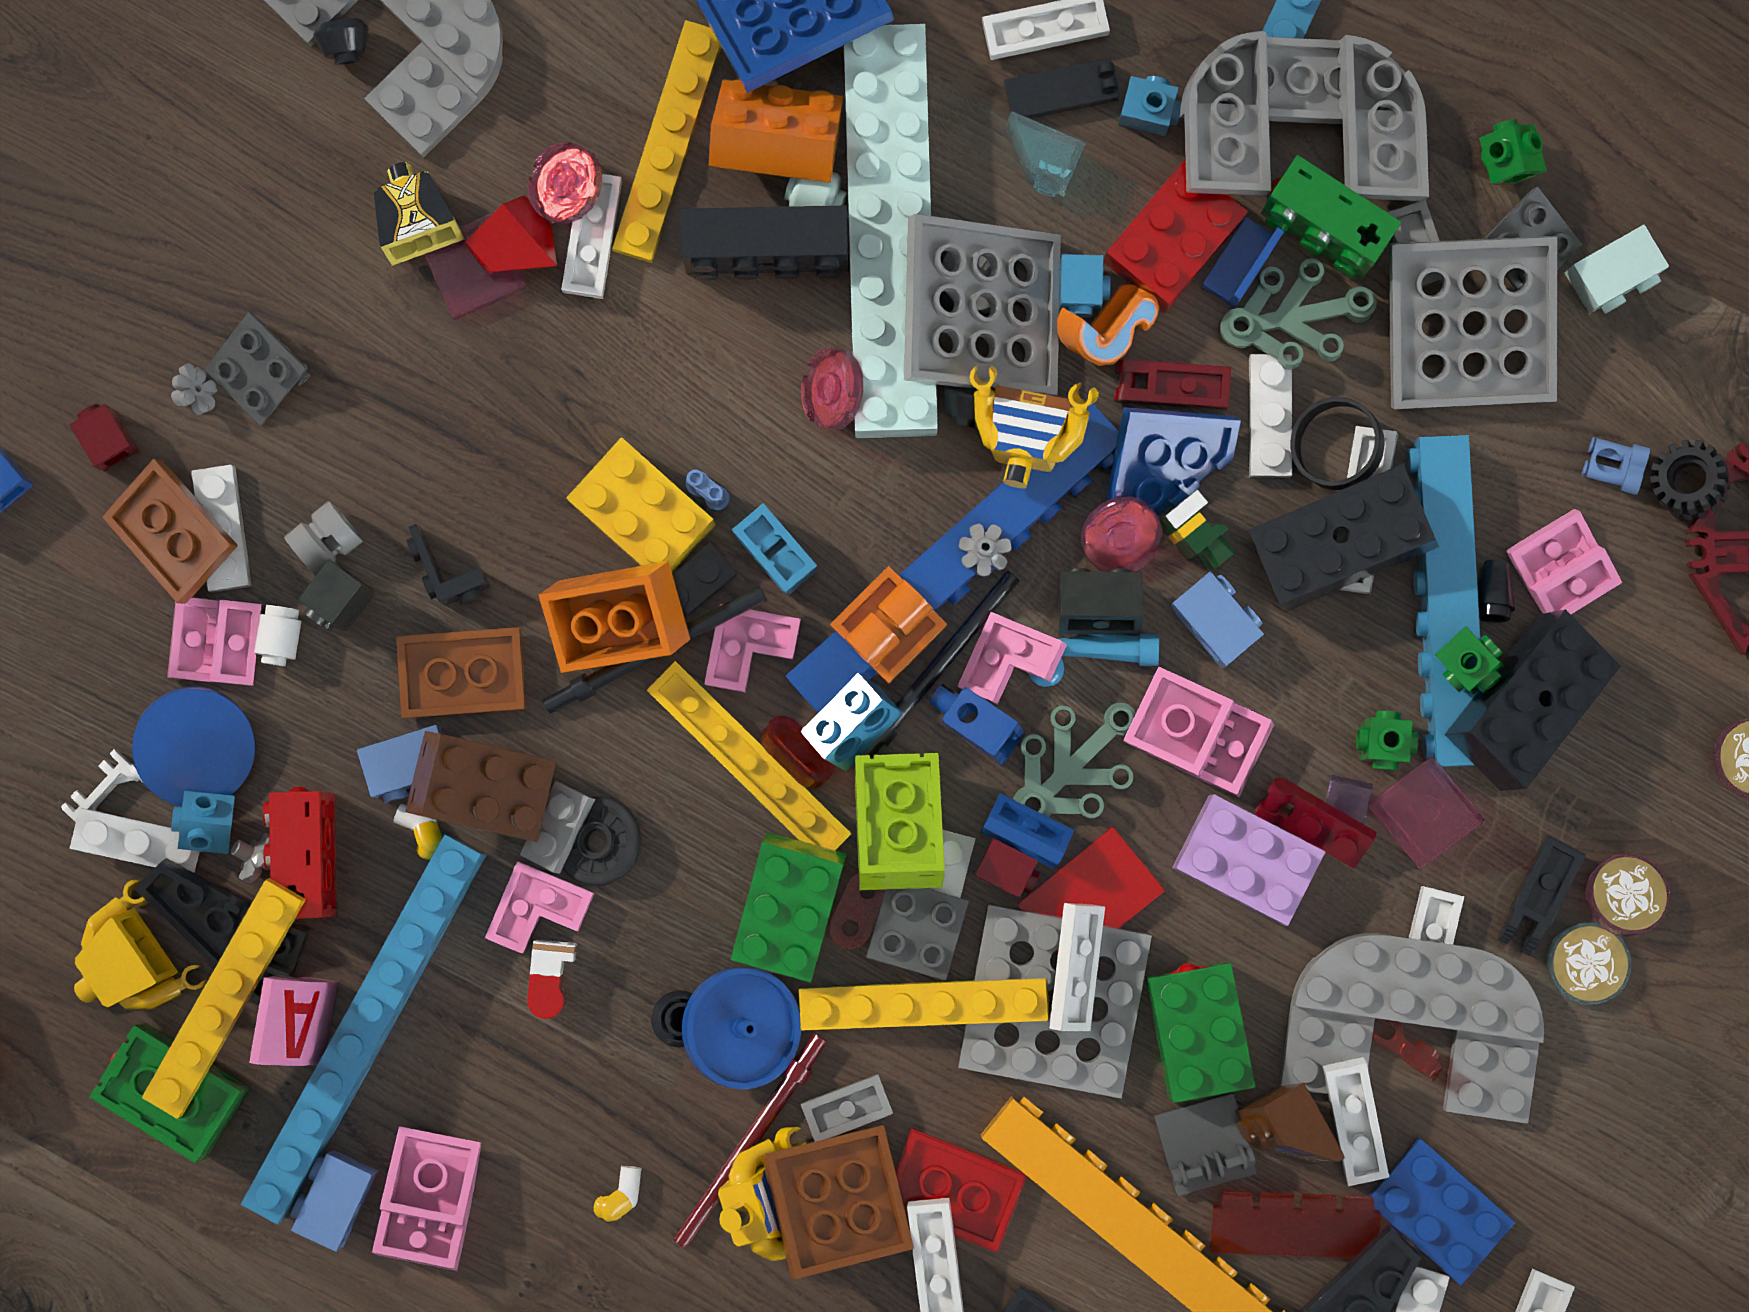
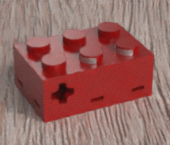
M1184 160L1109 248L1103 263L1128 284H1133L1154 295L1158 301L1159 309L1166 313L1239 227L1248 211L1228 194L1187 193L1186 160Z
M303 786L293 787L289 792L269 793V802H264L263 823L265 827H270V844H265L263 858L265 868L270 869L271 879L296 894L304 893L306 900L296 918L337 917L335 793L309 791Z

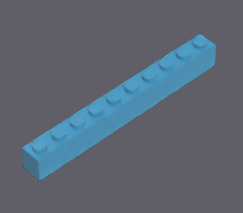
M444 834L241 1205L275 1224H279L289 1217L309 1180L308 1177L315 1161L319 1156L322 1157L487 857L486 853L453 835Z

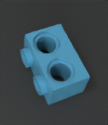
M764 503L732 529L734 536L787 597L818 571L814 561Z
M857 673L802 729L801 733L825 760L847 771L855 763V756L863 755L903 712L878 685Z

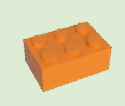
M723 79L711 123L708 166L830 183L840 138L844 96L833 95L826 91L811 92L791 89L784 85H762L747 93L740 80L731 81Z
M669 561L559 580L539 594L561 673L672 655L690 640Z

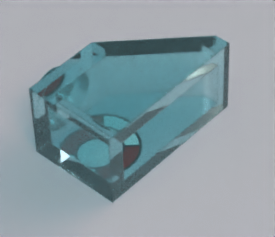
M1011 111L1007 120L1006 130L1027 181L1033 183V188L1046 196L1055 197L1056 193L1065 196L1083 155L1086 142Z

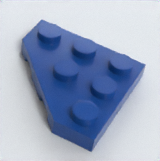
M1124 407L1105 505L1116 500H1134L1145 505L1151 511L1154 520L1171 505L1176 507L1201 486L1199 482L1216 468L1221 470L1233 460L1241 420L1227 415ZM1110 527L1107 528V531H1114Z

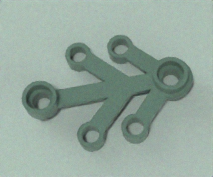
M1310 258L1303 261L1300 265L1298 279L1277 311L1259 315L1271 294L1278 293L1284 283V274L1279 268L1267 267L1261 272L1259 286L1244 308L1232 309L1224 315L1220 325V332L1227 344L1236 348H1246L1253 345L1277 359L1284 369L1293 370L1299 367L1304 354L1302 347L1295 342L1282 344L1265 333L1266 331L1280 329L1317 351L1323 360L1335 361L1341 356L1344 347L1342 339L1336 334L1323 335L1305 323L1343 315L1352 322L1363 323L1373 316L1377 299L1370 289L1355 287L1349 290L1344 298L1299 307L1312 286H1316L1321 282L1324 274L1323 264L1317 259ZM1306 268H1314L1317 270L1318 276L1308 277L1305 275L1304 270ZM1267 276H1274L1278 279L1279 283L1270 286L1265 283L1264 279ZM1364 297L1368 304L1364 307H1359L1354 303L1353 299ZM1238 321H1243L1249 328L1244 332H1240L1234 328V324ZM1331 342L1337 346L1338 350L1334 353H1329L1325 351L1323 345ZM1293 351L1297 354L1298 359L1288 361L1284 358L1283 353Z
M1126 703L1111 705L1104 713V724L1070 757L1071 727L1075 723V713L1068 706L1056 707L1050 715V722L1054 727V773L1041 785L1040 757L1045 753L1046 743L1039 735H1028L1021 743V752L1025 756V786L1016 792L1013 800L1025 805L1028 798L1035 797L1041 804L1038 812L1047 817H1050L1051 814H1082L1086 818L1098 817L1103 812L1104 802L1097 794H1086L1081 799L1056 798L1053 796L1065 785H1111L1118 790L1125 789L1133 782V772L1126 765H1116L1111 769L1082 768L1115 736L1126 735L1136 715L1135 710ZM1058 711L1068 712L1070 715L1068 725L1060 726L1056 723L1055 715ZM1118 711H1123L1128 715V723L1124 727L1117 726L1113 721V716ZM1035 739L1041 744V751L1036 755L1029 754L1025 748L1027 741ZM1118 769H1122L1128 774V780L1124 785H1118L1113 780V773ZM1088 798H1094L1099 804V808L1094 814H1089L1084 810L1083 804Z

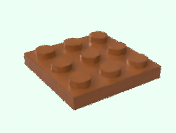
M884 1125L762 1155L791 1280L914 1249Z

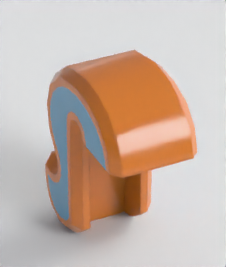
M1123 284L1118 287L1091 325L1079 316L1062 308L1057 318V333L1061 342L1068 350L1098 366L1111 365L1124 357L1133 342L1136 326L1144 331L1151 328L1158 316V301L1154 295L1133 284Z

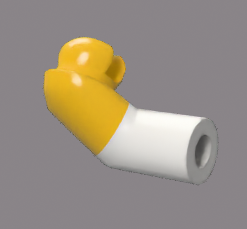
M401 804L395 814L394 823L414 831L418 844L416 848L417 854L423 859L430 860L443 838L437 820L405 812L406 805Z
M621 1166L618 1190L609 1196L598 1197L594 1203V1213L598 1218H602L607 1222L617 1221L636 1206L642 1168Z

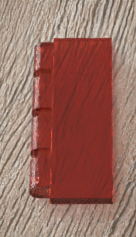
M1222 1191L1221 1205H1213L1210 1253L1354 1258L1379 1234L1381 1213L1380 1210H1374L1373 1196L1343 1195L1342 1209H1336V1195L1301 1194V1208L1294 1207L1295 1201L1294 1194L1260 1192L1259 1206H1252V1192Z

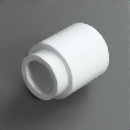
M266 605L265 615L260 614L254 649L255 654L262 655L261 663L286 666L287 659L295 660L302 622L298 620L299 610Z

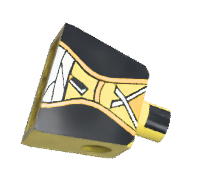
M406 162L396 163L388 169L391 183L377 188L374 191L380 247L392 266L464 240L458 224L429 172L422 171L414 174L411 165Z

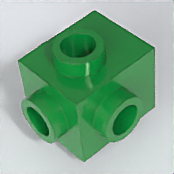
M1517 119L1506 120L1493 126L1494 132L1479 138L1482 147L1481 159L1488 171L1491 185H1513L1547 171L1542 154V138L1536 131L1535 124H1518Z
M1466 626L1434 654L1447 668L1442 675L1459 693L1464 688L1472 694H1475L1479 689L1482 693H1485L1502 678L1499 671L1504 665L1497 658L1503 652L1486 634L1479 640ZM1477 658L1476 667L1468 669L1467 664L1469 660Z
M1377 711L1376 718L1371 717L1363 720V726L1358 727L1356 736V750L1361 751L1360 761L1373 762L1372 769L1397 771L1398 764L1410 762V755H1416L1418 748V731L1412 730L1413 721L1401 720L1402 713L1394 711ZM1387 732L1395 734L1393 748L1386 746L1384 743V735Z

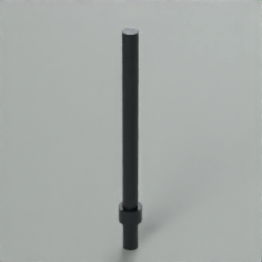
M1009 571L1005 572L897 702L896 706L903 714L863 755H870V759H872L883 745L888 747L897 736L895 730L983 626L990 612L993 613L1020 581L1015 575Z
M758 586L687 623L690 640L767 601L762 588ZM658 657L607 665L588 676L586 673H583L570 680L569 686L544 698L543 703L551 714L576 700L583 702L596 695L595 690Z

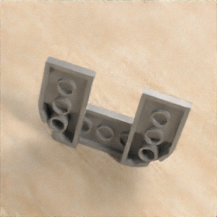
M358 0L263 1L311 47L316 42L313 34L317 26L324 22L340 19ZM379 0L421 43L364 99L422 158L484 99L499 75L503 61V30L491 0Z
M1258 31L1228 39L1211 52L1197 67L1190 77L1182 96L1180 118H1185L1186 192L1266 196L1271 191L1269 121L1343 124L1345 186L1365 199L1424 201L1429 197L1427 124L1425 104L1419 85L1410 70L1405 73L1399 64L1390 57L1391 51L1366 38L1345 35L1341 40L1266 37V31Z
M1361 933L1333 942L1331 946L1323 950L1316 957H1313L1306 965L1296 982L1292 994L1279 1086L1304 1082L1308 1091L1328 1094L1323 1066L1364 1057L1368 1068L1375 1018L1454 1030L1443 1110L1528 1124L1539 1043H1543L1544 1022L1539 1001L1532 987L1524 976L1510 963L1492 953L1475 947L1392 936L1383 933Z

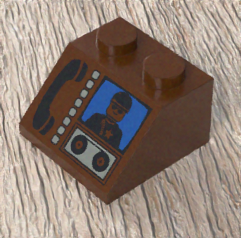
M1304 1082L1274 1087L1235 1110L1239 1119L1237 1122L1239 1132L1249 1144H1253L1254 1148L1306 1164L1339 1162L1345 1158Z

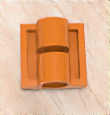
M889 566L830 623V626L888 684L948 625L933 610L930 604Z

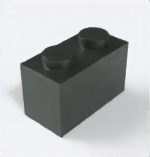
M328 560L298 600L308 607L304 614L321 627L332 631L336 626L347 631L376 592L346 569Z
M1085 568L1060 571L1058 585L1059 634L1140 635L1144 620L1143 572H1132L1124 568L1113 569L1110 572H1091Z

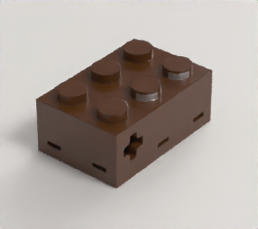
M425 731L405 812L537 842L556 761Z

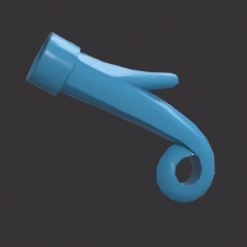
M1088 634L1090 636H1074L1059 639L1067 644L1062 656L1139 663V666L1158 667L1159 634H1140V636ZM1062 658L1060 659L1050 682L1029 673L1028 675L1039 686H1053L1063 676Z

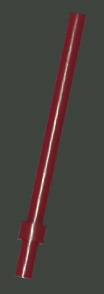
M814 1032L796 1059L793 1058L790 1065L784 1071L785 1076L673 1240L686 1249L720 1201L718 1195L719 1188L729 1180V1173L735 1157L739 1153L759 1144L799 1084L804 1085L811 1075L812 1070L810 1067L828 1042L823 1037Z

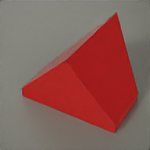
M525 195L503 203L464 242L467 249L490 275L500 271L557 266L552 225Z

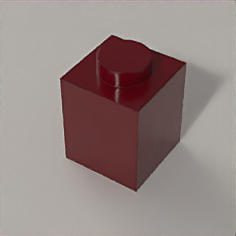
M94 404L83 409L77 415L79 419L70 424L71 429L93 466L103 472L139 452L117 412L106 404L102 406Z
M993 838L974 876L1020 898L1023 891L1031 893L1041 872L1034 869L1038 860Z

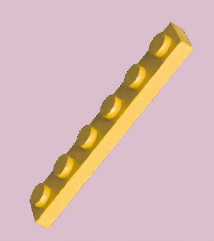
M687 20L684 22L612 249L616 253L653 263L721 49L710 27Z
M676 661L647 689L798 840L836 851L851 835L803 785Z
M271 878L264 881L142 1096L144 1100L176 1119L183 1116L304 904L305 898Z
M1047 978L802 987L799 989L801 1030L1050 1020Z

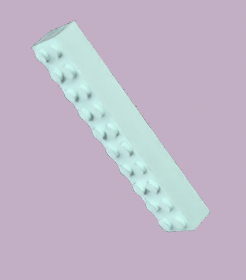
M925 24L883 25L844 45L853 360L857 364L861 376V397L854 413L855 438L937 436L936 384L904 380L908 217L914 214L931 216Z

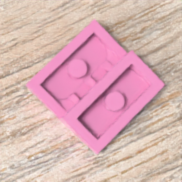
M1576 509L1569 511L1505 551L1542 613L1566 609L1572 614L1622 583L1605 548L1598 546L1581 512Z
M191 598L186 604H179L175 601L167 678L253 686L256 662L254 649L262 604Z

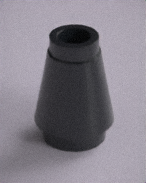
M1487 560L1484 562V569L1478 587L1479 620L1491 623L1507 622L1510 620L1511 612L1515 611L1509 563L1507 561Z

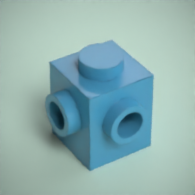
M1131 76L1118 125L1166 136L1169 125L1177 126L1180 117L1181 101L1176 100L1178 87L1171 86L1169 80L1158 76H1148L1147 79Z
M1062 254L1060 261L1059 311L1064 308L1080 318L1092 317L1093 312H1100L1102 300L1110 299V276H1103V255Z
M184 791L182 807H174L171 825L172 832H179L177 849L228 854L235 796Z

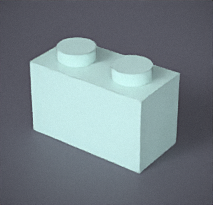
M1642 225L1575 263L1565 272V275L1589 314L1600 308L1606 314L1625 303L1626 299L1623 295L1637 288L1641 294L1660 283L1661 279L1658 275L1667 269L1669 265L1646 226Z

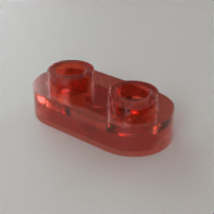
M787 716L774 717L761 732V742L764 749L802 786L810 789L823 786L832 776L834 764L825 760L801 733L803 727L798 722Z
M859 872L854 874L849 880L830 922V934L833 941L845 949L858 948L868 940L877 921L886 890H876L872 898H863L859 892ZM853 920L858 924L859 930L857 934L847 936L843 932L842 926L845 921Z

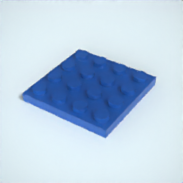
M695 0L747 93L894 20L892 10L886 0Z

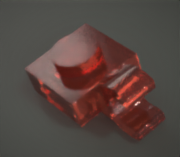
M1385 1020L1390 1026L1395 1028V1035L1392 1039L1385 1040L1375 1033L1373 1039L1376 1044L1383 1049L1392 1051L1400 1059L1434 1082L1443 1070L1440 1063L1436 1061L1440 1054L1421 1040H1418L1413 1045L1405 1039V1030L1400 1022Z

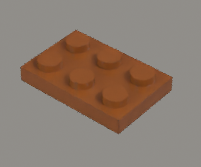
M153 458L102 516L105 522L176 603L186 604L238 547L237 543L165 462L160 459Z
M520 627L396 636L402 719L526 710Z

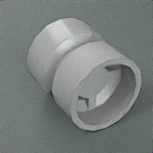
M329 500L311 514L312 522L310 524L301 522L284 536L292 550L315 576L328 560L336 563L335 556L338 553L346 556L363 542L355 528Z

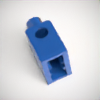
M941 684L930 699L929 704L945 714L942 722L949 730L1001 767L1025 735V732L1016 720L967 687L958 694L945 684ZM969 714H978L973 722H965Z

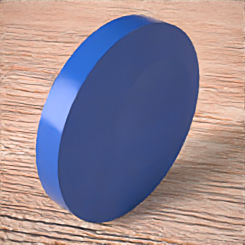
M185 687L160 696L143 712L134 731L132 754L137 773L148 789L159 798L171 804L182 806L184 791L232 795L243 784L251 770L255 756V740L250 721L244 711L231 698L209 688Z
M745 967L719 971L708 977L696 988L686 1005L682 1021V1037L686 1053L694 1067L705 1078L718 1085L734 1089H753L768 1084L787 1069L798 1050L801 1038V1023L797 1002L784 983L765 971Z

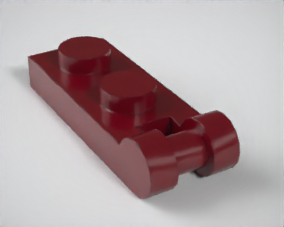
M1121 359L1116 362L1115 373L1119 375V386L1114 389L1113 401L1116 403H1139L1221 410L1229 408L1231 367ZM1135 376H1147V389L1135 388Z
M1280 777L1273 780L1268 788V797L1262 798L1254 809L1257 817L1271 824L1279 825L1355 869L1374 842L1377 831ZM1289 803L1294 807L1292 810H1289L1282 806V804Z

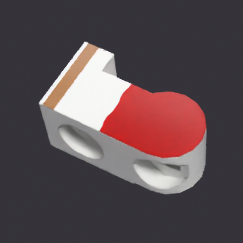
M539 939L533 941L527 1002L531 1013L536 1017L550 1019L558 1015L564 1008L566 993L561 987L564 961L573 962L576 960L577 943Z

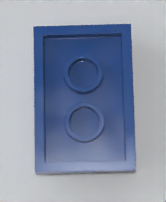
M1420 1138L1414 1141L1388 1171L1389 1178L1381 1179L1364 1199L1459 1285L1465 1282L1515 1224L1510 1217Z

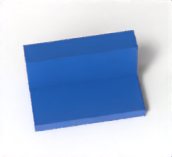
M1245 217L1201 288L1235 309L1284 231L1277 227L1275 232L1271 233Z
M1001 793L980 833L992 839L994 838L1052 869L1055 868L1056 864L1060 863L1074 832L1073 829Z

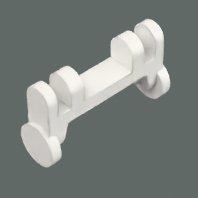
M113 749L110 755L119 764L114 767L107 760L104 759L99 767L108 776L88 797L78 790L71 795V798L79 805L76 810L67 802L61 806L62 810L75 822L79 808L96 811L97 806L118 784L133 780L143 782L137 773L135 765L118 750Z

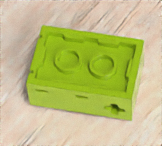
M924 753V757H920V754L874 755V759H870V755L855 756L854 775L859 890L943 888L945 864L938 753Z

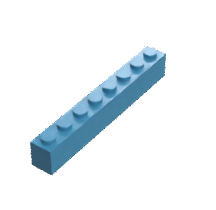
M1469 435L1419 437L1412 443V448L1407 450L1408 473H1414L1416 494L1439 545V548L1418 556L1419 570L1414 571L1413 574L1415 595H1421V611H1417L1415 617L1417 636H1423L1424 652L1418 653V673L1420 677H1425L1426 693H1421L1420 695L1422 718H1427L1428 734H1424L1422 737L1424 759H1430V768L1475 766L1445 736V733L1478 691L1472 694L1464 688L1459 693L1442 675L1447 668L1434 655L1465 626L1480 640ZM1477 658L1469 660L1467 664L1468 669L1476 667Z

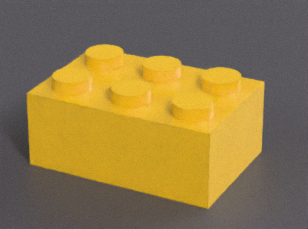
M622 437L566 498L571 505L637 564L643 566L669 561L672 573L716 525L711 516Z

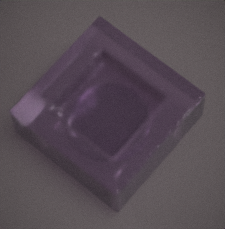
M1332 775L1326 803L1365 824L1373 784Z

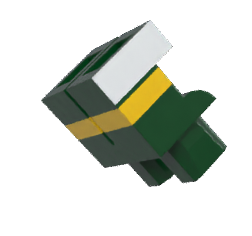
M1196 490L1162 517L1157 524L1187 560L1196 556L1210 572L1236 552L1222 536L1229 528L1222 524H1216L1211 527L1198 511L1208 502Z

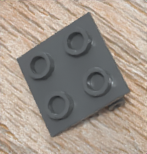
M1535 186L1484 238L1556 236L1557 270L1582 246V243L1538 186ZM1513 268L1505 275L1515 290L1523 286L1525 276L1521 269Z
M251 311L246 314L204 369L260 426H263L295 384L301 386L310 377V374L306 371L308 366L302 363L291 352V349L285 346L282 340L276 337L265 326V323L259 320Z
M927 888L886 889L866 958L946 981L969 900Z
M1234 1093L1154 1115L1176 1196L1257 1174L1252 1148L1249 1147L1248 1142L1242 1137L1237 1126L1239 1119L1235 1110L1238 1109Z

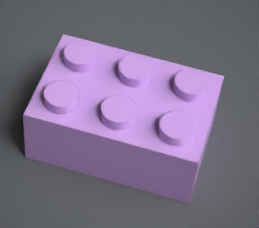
M1213 794L1208 796L1171 869L1280 925L1288 926L1325 851Z

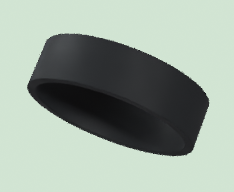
M1345 397L1325 398L1309 406L1297 419L1290 439L1291 455L1300 472L1316 485L1330 490H1343L1370 478L1382 460L1385 447L1383 430L1376 417L1359 402ZM1342 406L1358 409L1368 416L1374 429L1375 442L1369 461L1358 473L1344 480L1325 481L1312 476L1306 469L1301 457V440L1308 424L1318 414L1330 408Z

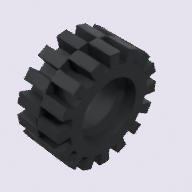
M1681 440L1682 447L1676 448L1673 443L1667 446L1670 451L1667 455L1662 451L1657 456L1659 463H1653L1651 468L1653 476H1650V482L1661 506L1665 511L1668 509L1672 516L1678 518L1682 514L1685 520H1692V515L1698 514L1700 519L1707 517L1705 511L1711 509L1714 513L1719 509L1717 504L1719 500L1723 503L1726 501L1728 496L1725 491L1730 490L1731 486L1728 478L1730 474L1721 454H1718L1713 446L1709 444L1708 447H1705L1703 441L1696 440L1695 445H1691L1689 440ZM1690 466L1703 469L1706 472V482L1700 490L1694 493H1683L1676 489L1675 478L1682 469Z

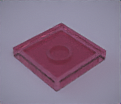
M494 212L459 227L464 240L424 254L454 320L528 288L521 270L500 271L490 275L464 245V242Z
M1432 755L1371 800L1367 805L1419 869L1456 844L1485 821L1484 817Z

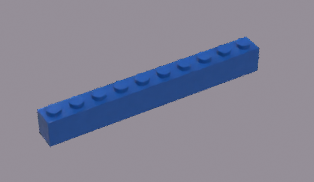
M1094 404L1087 407L1090 415L1082 444L1063 462L1055 463L1051 472L1031 469L1028 485L1025 489L1011 487L1003 482L899 574L903 580L908 582L930 604L935 612L947 601L955 605L971 590L967 583L977 575V565L966 569L961 559L968 552L961 551L958 547L962 537L972 538L970 534L971 526L981 524L985 532H987L992 524L999 526L1002 530L999 540L1009 539L1011 549L1015 551L1032 536L1028 531L1032 525L1039 519L1046 524L1063 508L1058 502L1069 492L1076 497L1093 482L1089 475L1101 465L1106 470L1113 464L1119 431ZM982 546L984 551L989 550L987 546ZM991 566V572H992L994 569H996V568L993 567V566ZM835 631L785 677L810 706L819 713L857 673L871 680L877 672Z

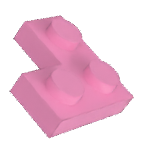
M750 609L715 627L704 684L745 693L753 653L794 660L801 619Z
M990 612L957 687L962 690L967 687L983 699L998 705L1014 667L1050 682L1067 644L1059 639Z
M517 861L485 938L525 954L540 916L579 931L595 893Z

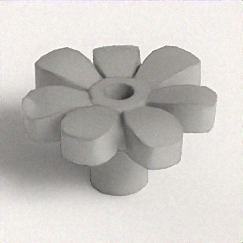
M190 363L179 368L180 375L173 377L172 380L173 387L177 389L171 394L173 402L177 406L191 405L193 412L197 415L212 410L215 407V399L211 395L217 392L215 382L213 380L205 382L206 373L199 367L194 368Z
M975 524L970 527L972 538L962 537L960 539L959 549L968 552L961 559L966 569L977 565V574L987 577L991 573V566L1000 571L1005 568L1008 562L1002 554L1011 551V542L1007 538L999 540L1002 533L999 526L992 524L987 532H985L981 524ZM982 546H987L989 550L984 551Z
M264 833L259 841L253 839L250 844L237 840L231 849L232 855L243 860L239 878L248 884L255 881L261 875L262 868L268 870L264 866L263 852L265 844H270L269 834Z

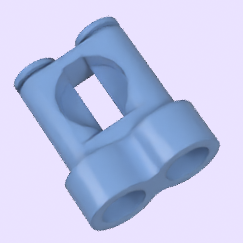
M1592 437L1588 453L1592 451L1589 463L1588 460L1585 461L1581 476L1585 474V477L1621 486L1620 491L1637 495L1649 458L1650 448L1637 444L1628 447L1599 438L1595 440V437ZM1599 455L1621 461L1620 468L1617 469L1598 464L1595 461L1596 456Z
M694 469L688 473L686 488L692 496L703 497L708 508L714 512H722L728 508L730 496L725 488L709 479L704 472Z

